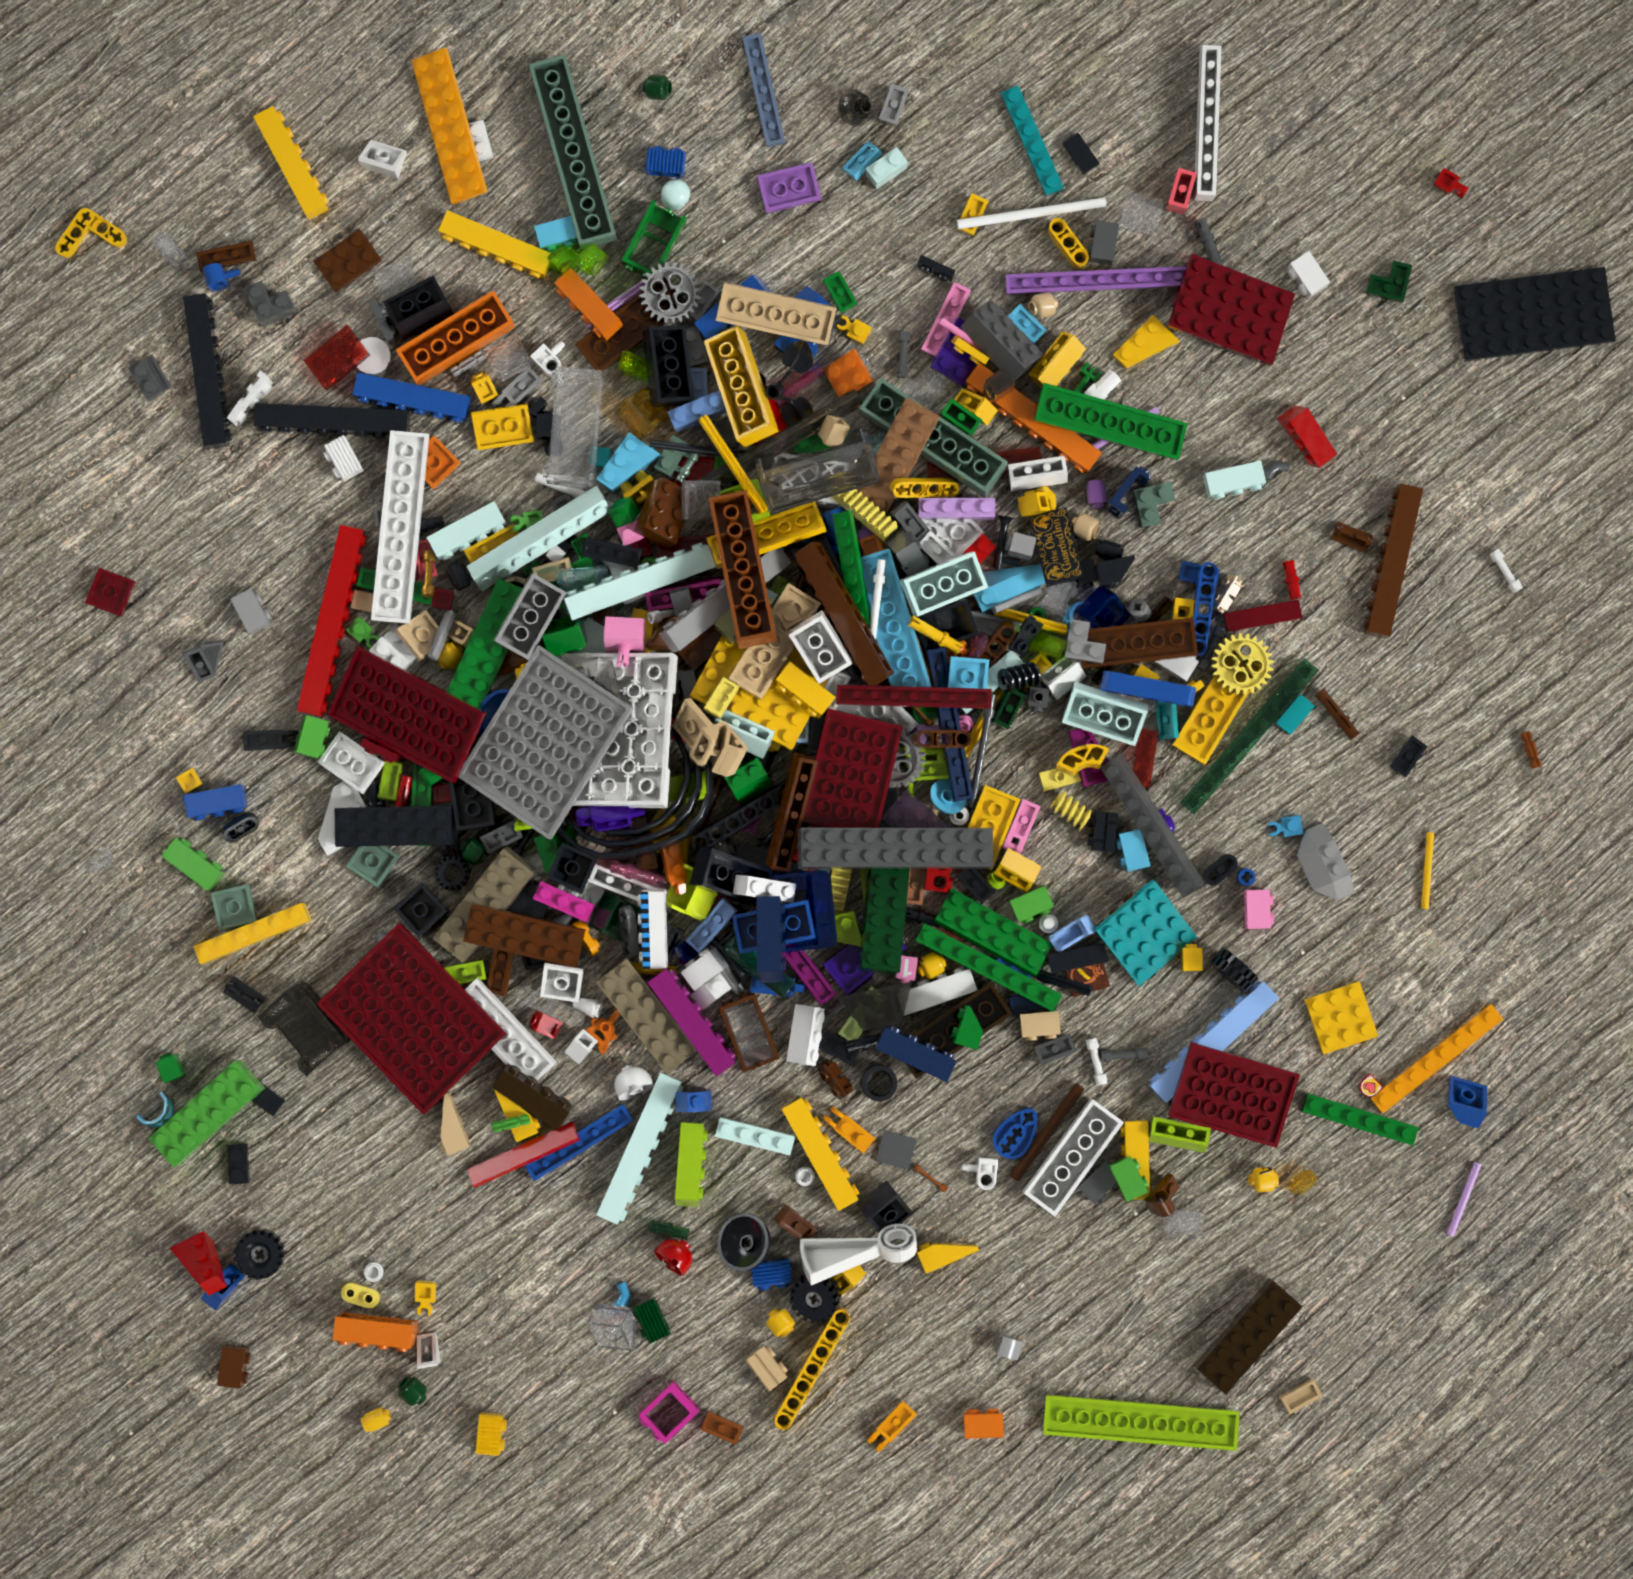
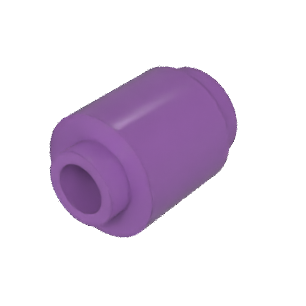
M1103 480L1088 481V505L1092 506L1093 509L1103 508L1104 504H1107L1106 485L1103 484Z

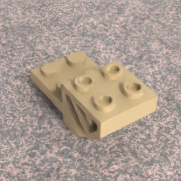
M691 698L684 700L672 727L692 749L689 754L697 765L703 766L707 763L710 755L714 756L711 772L725 777L735 774L748 747L726 721L713 725Z

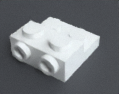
M395 623L369 651L407 670L416 658L395 633L396 629L400 627Z

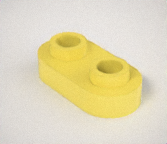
M354 1282L347 1283L341 1290L343 1300L365 1308H373L380 1301V1294L376 1289ZM348 1290H353L354 1295L349 1296L347 1293ZM367 1295L372 1296V1302L366 1300Z

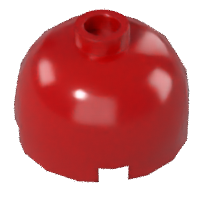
M667 1239L654 1251L660 1262L663 1260L667 1264L666 1267L679 1276L686 1274L693 1261L692 1253L689 1250L690 1245L683 1239L680 1241Z

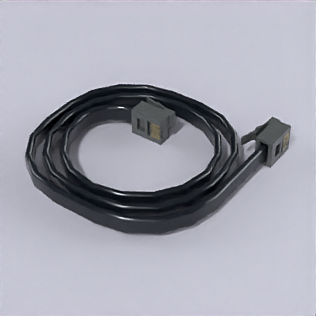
M694 669L684 672L683 670L677 671L676 709H678V699L681 695L680 684L684 699H688L698 681V675ZM692 699L697 706L698 704H701L698 701ZM672 709L671 716L675 719L677 713ZM672 726L670 733L675 737L683 755L684 779L675 802L660 818L639 828L612 829L600 832L614 837L642 836L665 825L682 806L691 784V759L682 737ZM709 757L705 764L706 795L698 815L682 832L668 839L627 851L600 853L578 845L564 831L562 824L557 832L572 847L599 860L628 859L663 850L687 839L705 820L714 796L711 759ZM694 761L695 787L687 808L671 825L650 835L632 840L606 841L586 834L572 821L569 812L564 820L584 840L608 849L637 847L655 842L676 832L694 812L702 791V766L697 765ZM572 806L574 812L579 809L578 806Z

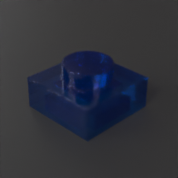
M686 941L673 949V952L683 966L698 956L696 950Z

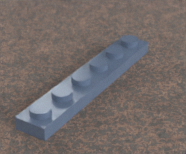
M761 33L743 36V44L766 147L785 144Z

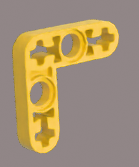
M83 208L76 214L60 237L55 249L61 257H71L89 231L116 248H122L126 245L127 236L122 230L92 210ZM83 215H89L91 219L89 221L85 220ZM78 222H80L81 224L83 223V225L85 226V228L83 229V228H82L80 225H78L77 223H78ZM101 223L107 225V230L103 233L97 230L98 225ZM75 228L81 231L80 236L77 238L71 236V232ZM111 232H112L113 234H115L116 236H120V237L122 238V240H121V241H116V240L110 235ZM69 238L71 241H73V242H75V243H74V244H72L71 242L69 243V241L66 240V239ZM67 246L69 250L67 252L63 251L61 247Z

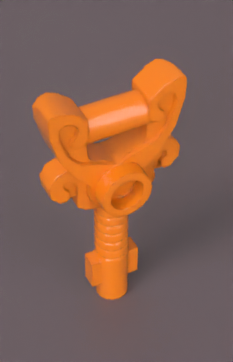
M617 1009L608 1019L601 1018L599 1020L594 1018L591 1020L592 1027L585 1030L598 1041L596 1045L599 1046V1052L602 1055L606 1052L610 1040L613 1041L617 1038V1034L614 1032L616 1029L613 1025L621 1015ZM594 1031H601L605 1039H601Z

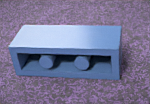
M720 390L668 411L676 433L700 424L699 419L704 415L712 419L727 413Z

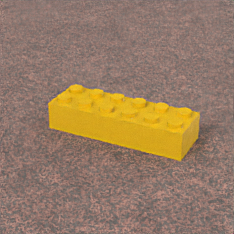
M736 325L705 340L704 344L736 440L744 447H747L779 432L746 333Z

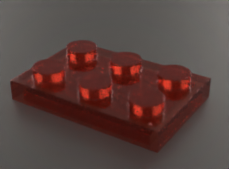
M346 325L303 361L322 387L328 391L371 356V354L351 327Z

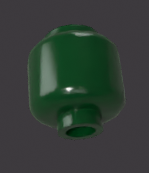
M650 75L643 82V92L651 100H665L671 95L672 82L665 75Z
M475 837L466 839L459 850L461 859L473 866L478 865L479 862L484 863L489 855L482 841Z
M415 1376L404 1378L398 1386V1396L409 1406L420 1405L427 1397L425 1395L427 1387Z

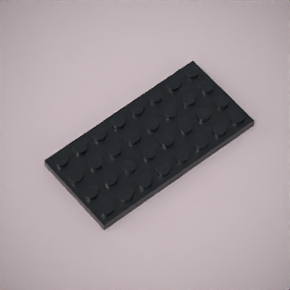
M1605 267L1454 287L1464 362L1607 344L1616 341Z

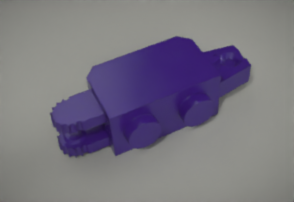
M589 806L578 809L575 812L578 826L592 825L593 830L597 832L629 827L631 818L645 815L644 808H630L628 806Z

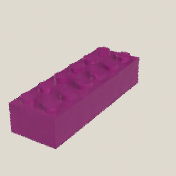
M666 968L647 983L717 1077L735 1064L734 1058H736V1054L730 1047L726 1048L724 1046V1038L719 1031L716 1033L711 1028L713 1023L708 1016H702L700 1013L702 1008L697 1001L694 1000L692 1002L688 997L691 993L686 986H680L677 982L679 977L673 969L669 971Z

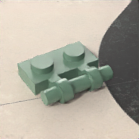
M674 435L669 440L672 443L689 445V443ZM664 449L654 469L664 475H668L670 478L676 472L679 474L676 480L683 483L685 478H688L691 473L690 469L693 463L697 462L699 454ZM683 457L686 458L684 466H678Z

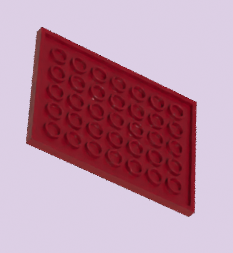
M401 922L317 1003L329 1018L423 1115L507 1034L495 1019Z

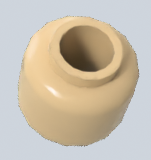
M1049 292L1034 295L1031 301H1029V311L1037 319L1053 316L1056 308H1058L1056 297H1053Z
M1085 513L1074 517L1071 523L1073 534L1086 541L1095 539L1101 528L1097 518Z

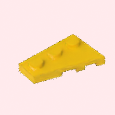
M1152 315L1113 354V357L1127 369L1156 353L1164 351L1168 347L1178 344L1180 341Z

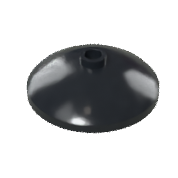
M739 1213L730 1217L723 1224L717 1240L718 1253L723 1263L732 1270L746 1272L755 1269L764 1261L770 1248V1233L767 1225L760 1217L751 1213Z

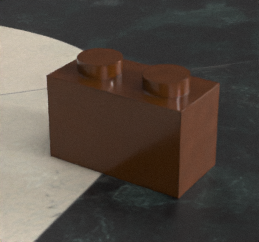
M229 1344L222 1346L217 1386L240 1389L244 1384H247L249 1373L246 1372V1366L250 1364L251 1353L248 1352L249 1347Z

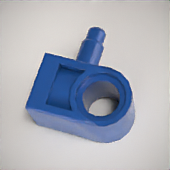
M220 263L209 264L202 268L207 287L212 292L229 288L228 279L241 274L240 269L226 271Z

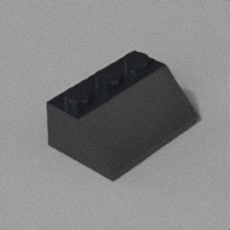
M434 275L383 301L403 341L454 314Z

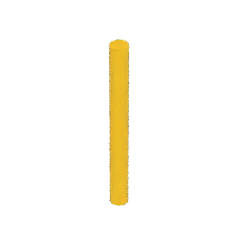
M1432 832L1426 833L1421 909H1429L1434 833Z

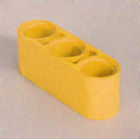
M1060 218L1053 219L1048 227L1049 237L1074 269H1083L1089 259L1088 252L1064 220ZM1058 225L1062 231L1054 232L1052 227ZM1069 240L1073 246L1068 248L1064 246L1063 242ZM1080 255L1084 258V262L1079 263L1074 257Z

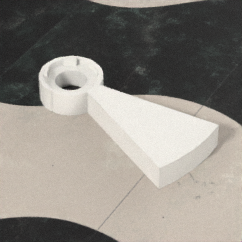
M905 1224L888 1225L879 1232L877 1238L800 1239L802 1265L810 1285H814L879 1256L893 1263L905 1262L911 1259L917 1251L915 1231ZM894 1239H902L905 1241L899 1245L889 1243Z

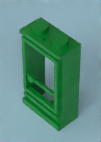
M652 200L622 258L624 268L632 273L635 271L640 273L641 277L646 280L648 279L645 273L652 274L651 269L631 260L643 235L667 246L659 261L663 268L687 223V217L683 215L681 218L675 215L671 209L666 208L665 210L657 206L656 201ZM649 223L673 234L670 242L651 235L650 232H645Z

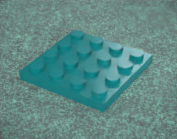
M1153 879L1094 928L1138 986H1141L1182 951L1186 944H1190L1197 938Z

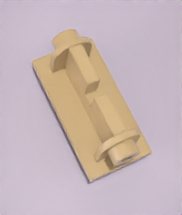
M1228 574L1221 581V586L1215 593L1213 608H1216L1217 612L1221 614L1227 612L1233 602L1228 597L1229 594L1236 597L1241 589L1242 581L1238 579V576Z

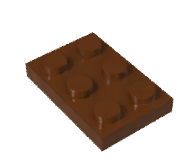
M358 229L313 262L335 293H337L379 264L382 259L363 232Z

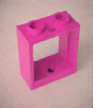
M673 1380L638 1416L640 1417V1423L645 1428L650 1427L654 1432L652 1434L658 1442L663 1441L666 1444L699 1412L700 1408ZM671 1392L688 1410L689 1414L665 1435L647 1414Z

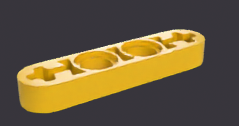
M896 478L890 483L889 489L898 498H951L958 494L959 485L951 478ZM920 484V488L912 492L914 485ZM933 484H937L936 489L932 492H929L930 486Z

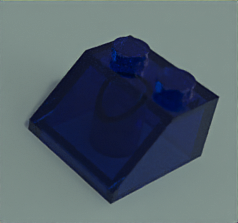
M1098 587L1075 610V613L1082 621L1090 622L1089 629L1121 626L1131 616L1116 594L1111 590H1105V587Z

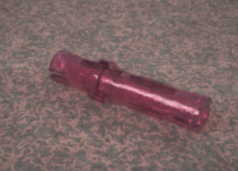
M817 364L794 382L786 384L783 396L788 398L796 397L799 391L825 374L822 367ZM777 398L774 402L779 407L785 400Z
M612 861L610 865L611 873L622 875L626 879H636L659 887H664L666 883L665 875L636 868L633 864L626 865Z

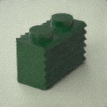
M1015 689L1012 692L1006 690L991 723L1004 730L1010 729L1011 722L1014 721L1013 719L1026 697L1025 694Z
M655 1297L633 1307L634 1312H632L634 1321L636 1323L639 1322L642 1327L640 1334L644 1341L648 1340L649 1344L671 1334V1330Z

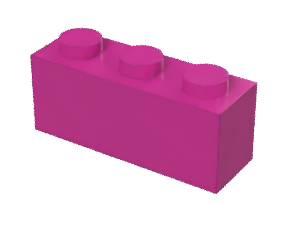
M540 881L533 897L534 900L587 923L595 908L594 904Z

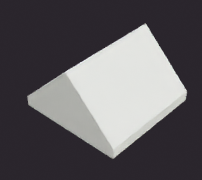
M370 140L360 154L358 161L364 169L399 179L407 151Z

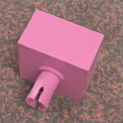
M605 616V653H618L616 665L622 667L623 660L624 667H627L629 665V653H644L646 638L645 621L643 618Z

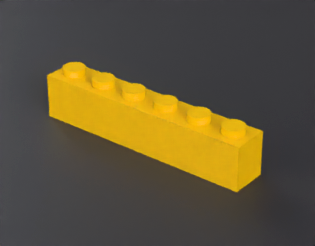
M271 106L254 115L253 117L307 218L310 220L329 210L326 205L329 201L324 192H319L317 187L320 184L316 176L311 177L309 173L311 167L306 159L302 160L300 154L303 152L298 143H293L291 138L294 135L289 126L285 128L283 124L285 118L281 111H276L274 106Z
M448 210L438 230L443 240L449 243L455 241L466 250L474 249L477 251V254L483 257L491 256L494 258V261L500 264L508 263L512 265L511 268L519 272L525 270L536 279L540 277L546 278L554 259L550 252Z
M300 903L193 947L199 963L207 964L312 922L306 903Z
M801 1097L783 1107L782 1111L837 1210L840 1211L858 1201L857 1195L860 1193L856 1185H851L847 1179L851 1176L846 1167L841 1168L838 1163L841 1158L836 1150H831L829 1144L832 1142L827 1133L822 1134L819 1129L822 1124L817 1116H812L810 1110L813 1108L808 1099L803 1100Z

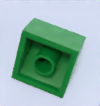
M568 615L551 620L542 636L546 649L559 657L568 651L573 650L576 652L586 647L587 637L583 618L571 620Z
M753 754L741 761L735 774L728 777L724 776L740 805L773 787L758 757Z
M563 828L578 844L573 828ZM557 831L551 840L543 835L534 838L544 869L548 875L561 844L571 845Z

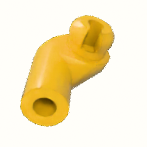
M1048 486L1038 487L1036 492L1047 493L1050 511L1056 510L1055 493Z

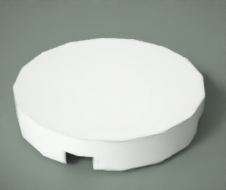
M368 337L362 339L355 346L353 360L356 367L362 373L375 376L389 367L391 352L383 340L377 337Z

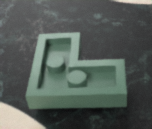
M1171 482L1133 491L1141 528L1161 523L1157 505L1175 501Z

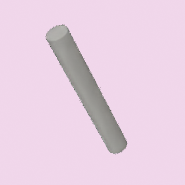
M1036 587L992 606V612L996 614L1042 593L1041 588Z

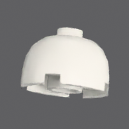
M632 1065L623 1067L621 1069L622 1072L617 1075L614 1083L616 1095L621 1101L634 1099L636 1094L640 1092L645 1094L654 1087L650 1074L645 1069L633 1067Z

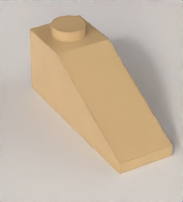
M450 1092L444 1095L441 1126L442 1142L439 1143L442 1152L447 1153V1156L471 1147Z

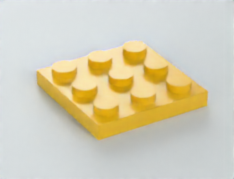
M1360 981L1304 999L1322 1054L1378 1037Z

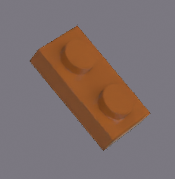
M708 1410L700 1430L736 1445L744 1426Z

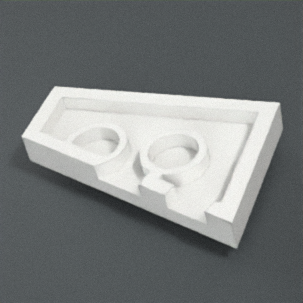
M261 370L256 375L259 377L258 381L250 384L247 388L246 398L242 397L227 417L236 426L246 420L247 413L251 409H255V403H259L262 395L268 394L272 388L273 382Z

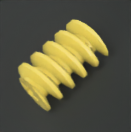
M1063 791L1056 797L1049 809L1055 806V814L1062 811L1060 817L1063 818L1067 815L1066 822L1074 820L1073 827L1079 824V831H1081L1091 817L1092 810L1089 809L1084 812L1085 805L1083 804L1078 807L1079 800L1072 803L1073 796L1065 798L1067 792Z

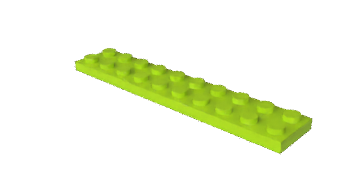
M1045 1394L1043 1435L1237 1451L1240 1411Z

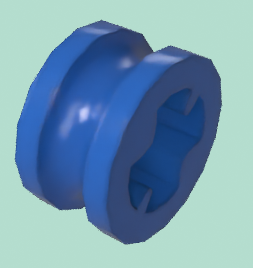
M1241 869L1237 873V880L1240 884L1249 886L1255 881V873L1251 869ZM1247 871L1248 875H1251V879H1248V882L1245 883L1241 876L1245 875Z

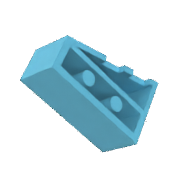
M628 433L596 480L598 484L614 494L623 483L630 482L639 471H645L647 467L658 461L661 454L631 433Z

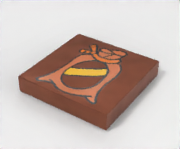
M1104 963L1065 971L1067 978L1091 985L1093 987L1092 992L1110 987ZM1071 991L1073 997H1077V996L1083 995V994H1080V993H1076V992Z

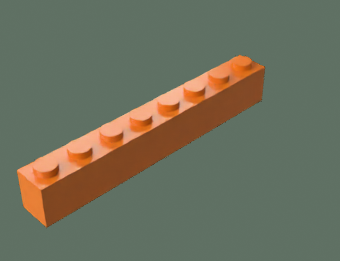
M981 363L977 365L966 380L965 385L968 391L985 397L997 408V412L1000 415L1010 417L1015 426L1025 428L1030 437L1035 440L1037 438L1044 442L1043 446L1059 453L1058 457L1065 456V461L1071 462L1074 465V469L1079 473L1084 472L1087 474L1101 456V451L1075 432L1033 421L1037 404Z

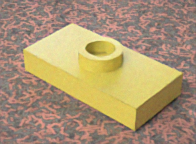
M722 677L703 710L720 719L740 686Z
M1056 768L1039 773L1044 792L1081 782L1079 772L1074 777Z

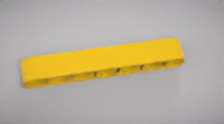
M838 1307L826 1323L776 1412L775 1425L778 1429L786 1430L791 1426L848 1325L850 1317L848 1310ZM843 1312L846 1314V1319L843 1322L837 1321L835 1318L837 1313ZM830 1329L835 1330L837 1333L833 1339L826 1337V1332ZM818 1347H825L827 1353L824 1356H819L816 1353ZM809 1364H815L818 1367L814 1373L808 1372L806 1368ZM805 1381L808 1387L805 1390H800L797 1387V1383ZM790 1398H796L798 1405L790 1407L787 1402ZM786 1415L789 1421L786 1424H780L778 1417Z

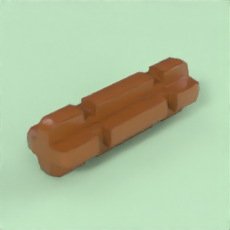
M1531 731L1522 733L1520 736L1522 742L1524 741L1525 743L1523 745L1527 757L1531 760L1529 761L1531 768L1542 766L1541 759L1538 758L1539 753L1536 744L1532 741Z

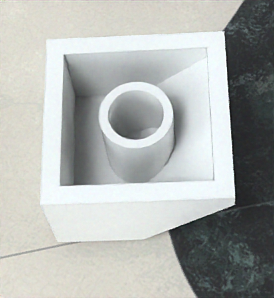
M545 963L540 997L578 1003L582 988L583 969Z

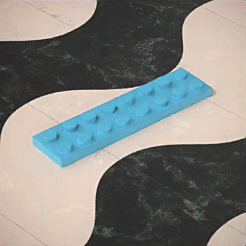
M888 548L861 557L870 614L875 587L873 579L874 575H876L878 559L885 560V584L882 585L876 638L878 645L894 671V674L888 677L890 686L932 687L915 629L908 626V622L911 623L909 621L911 615L899 581L900 578L891 549Z

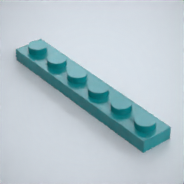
M1017 85L1001 92L1000 95L1045 196L1047 197L1063 190L1064 186L1019 86Z

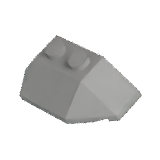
M1320 823L1305 830L1297 858L1312 890L1334 900H1339L1355 893L1351 874L1334 838L1324 824Z

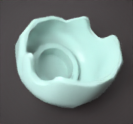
M680 179L669 180L664 184L661 191L662 203L671 210L682 209L690 197L688 185Z

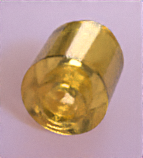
M1309 1168L1290 1178L1288 1187L1294 1195L1297 1193L1300 1196L1314 1187L1318 1179Z

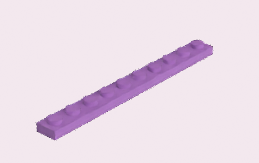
M1186 266L1006 274V295L1180 287Z

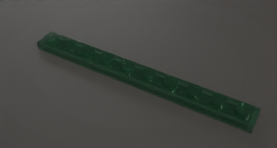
M1304 658L1179 803L1195 815L1319 670Z

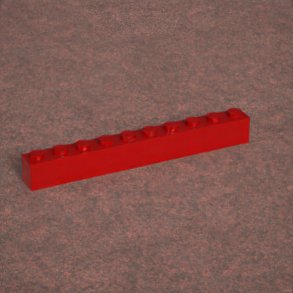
M344 525L339 527L297 711L300 713L323 717V713L326 714L327 695L331 694L333 686L330 682L332 676L334 677L336 674V658H339L341 653V647H339L340 639H344L345 636L344 622L348 621L350 614L348 605L349 602H352L354 595L352 588L353 584H356L358 580L357 566L362 563L363 554H361L362 546L365 547L367 542V535H365L362 529Z

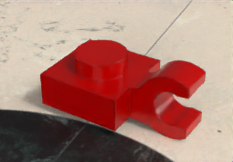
M1446 168L1442 169L1433 184L1434 187L1448 195L1451 191H1454L1461 198L1464 197L1469 189L1467 186L1457 182L1460 176Z

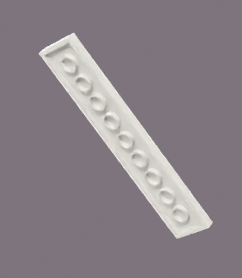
M390 430L371 614L372 621L410 624L430 436L426 433Z

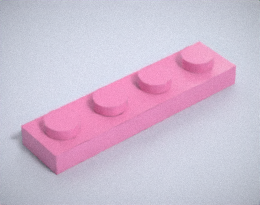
M956 282L953 283L921 348L922 352L933 357L937 355L949 330L939 325L938 322L943 317L950 323H954L969 297L970 289Z

